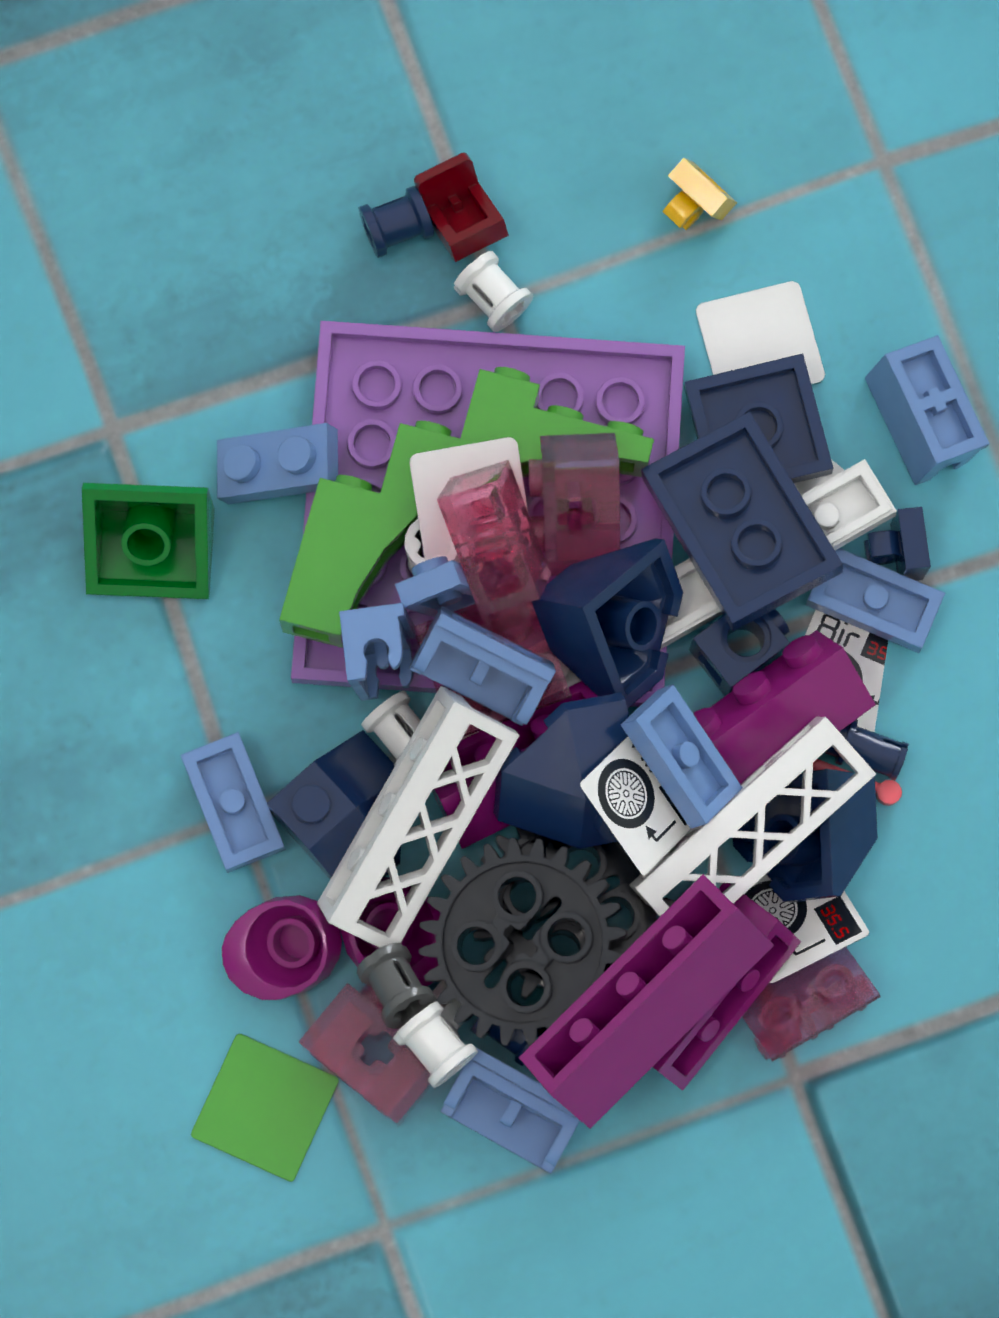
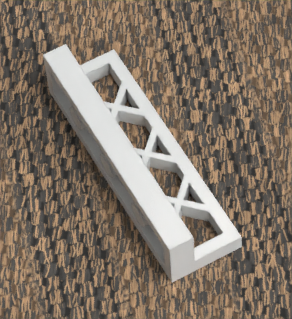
M440 686L317 902L328 923L379 948L388 944L401 943L520 736L514 729L473 709L462 696ZM470 724L497 738L485 759L465 766L461 765L457 746ZM450 760L453 769L443 772ZM475 776L470 786L467 788L465 779ZM456 782L461 801L454 814L430 821L425 805L430 793L435 788ZM419 814L421 824L411 827ZM443 831L436 843L434 834ZM425 837L430 855L423 868L398 876L394 856L401 844ZM386 870H388L390 879L380 882ZM412 886L407 896L404 897L402 889ZM394 892L399 910L386 932L359 920L370 899Z
M815 717L741 784L742 789L707 824L689 830L646 875L640 874L629 886L660 917L669 908L662 898L682 880L696 881L702 874L691 872L708 858L707 874L704 875L715 886L716 882L733 883L723 894L734 903L871 780L876 773L826 717ZM832 746L853 769L855 774L836 791L813 790V762ZM803 772L802 789L785 788ZM776 795L801 796L800 823L789 833L764 832L765 806ZM811 797H828L810 813ZM756 814L755 831H738ZM729 838L754 839L753 866L742 876L716 875L718 848ZM764 839L780 840L763 856Z

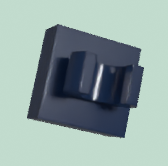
M923 508L898 509L896 516L893 517L890 523L891 530L868 533V540H864L866 560L878 565L895 562L897 573L916 581L923 580L931 567Z

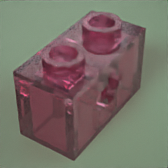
M615 433L540 436V459H528L530 497H541L542 516H530L531 553H543L545 576H557L571 564L620 549L619 456ZM579 501V508H569V502Z
M509 460L451 477L438 496L437 502L480 616L540 599L551 574Z
M347 983L299 1040V1044L399 1127L432 1087L427 1081L430 1073L407 1045L399 1046L393 1039L400 1028H387L381 1018L383 1007L372 987L366 984L358 992ZM384 1035L389 1037L391 1041L388 1044V1050L393 1057L391 1061L386 1065L377 1059L370 1066L365 1064L363 1061L367 1053L361 1044L368 1036L377 1042Z

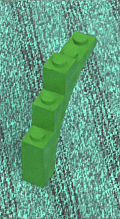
M496 367L494 372L479 369L461 438L452 437V431L449 428L430 421H416L415 427L400 423L380 493L371 491L372 485L369 482L353 476L337 475L335 481L319 478L279 618L282 632L343 648L339 611L358 609L384 565L405 544V535L409 526L418 519L409 463L410 458L414 454L510 437L515 439L518 444L523 477L555 471L599 470L642 477L641 469L649 464L654 439L643 436L644 431L641 428L626 422L609 421L606 427L583 421L584 415L568 407L551 405L547 411L537 409L540 384L530 382L529 375L509 367Z

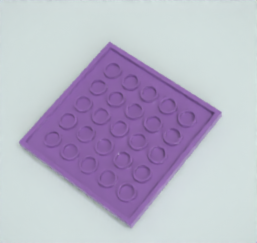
M321 321L312 425L328 423L338 429V475H348L365 480L372 485L371 491L380 493L400 423L415 427L416 421H430L449 428L452 431V437L461 438L479 369L494 372L496 367H509L529 375L530 382L540 384L537 409L547 411L551 405L564 406L584 415L583 421L606 427L609 421H621L641 428L644 431L643 436L654 439L648 464L650 465L679 449L685 346ZM599 470L555 471L523 477L532 542L525 549L460 560V563H465L467 566L489 573L498 597L457 614L526 649H530L546 640L530 598L568 566L654 538L665 539L672 559L674 532L642 477ZM315 492L306 493L303 534ZM405 544L384 565L358 609L401 603L395 584L413 577L408 568ZM422 546V557L424 558V552H423V546ZM406 609L415 626L416 638L410 639L413 660L435 617ZM294 635L292 683L351 687L347 681L344 649ZM667 646L662 648L660 651L666 653ZM390 664L386 669L377 668V677L380 680L379 689L437 693L440 686H443L422 674L419 675L414 672L410 686L403 688L398 677L400 666L396 670L392 669ZM665 672L663 679L630 707H640L658 689L664 688Z

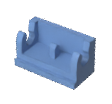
M938 335L885 354L865 377L915 485L929 481L940 470L949 465H952L954 469L961 467L970 461L980 450L990 444Z
M396 603L339 611L347 681L361 701L378 699L380 680L377 677V668L386 669L389 664L394 670L400 666L398 677L403 688H408L414 676V672L409 670L412 662L410 639L416 638L415 626L407 610L404 608V604Z
M440 606L409 666V670L419 675L422 674L511 719V721L521 726L523 724L527 725L556 672L552 661L443 606Z
M477 1048L478 1053L462 1068L440 1112L551 1174L580 1120L554 1099L541 1083Z

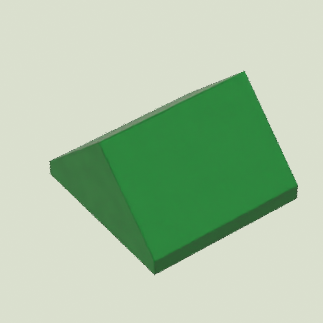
M83 483L82 512L86 594L209 599L215 508L208 488Z

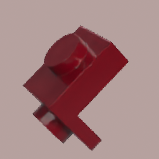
M460 153L415 176L414 184L424 201L433 229L455 262L509 236L503 217L479 184L473 162L467 153Z

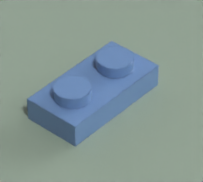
M328 423L217 440V499L227 504L316 492L319 478L335 481L338 475V429Z
M843 549L835 550L843 563V573L813 588L805 605L919 653L925 643L945 593Z
M446 556L432 558L417 564L411 569L413 577L395 584L405 609L431 617L436 616L440 606L455 613H460L498 597L489 573L467 566L465 563H459L454 560L448 561Z
M674 684L658 689L621 724V727L690 829L707 824L742 789V786Z
M239 732L180 755L227 873L286 850Z

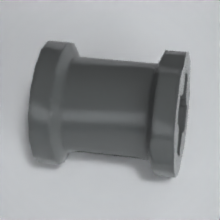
M401 943L388 944L378 948L371 955L364 958L357 967L359 979L362 983L372 987L383 1007L381 1018L387 1028L391 1029L401 1028L416 1014L436 1001V997L430 987L422 986L409 964L412 955L408 948Z

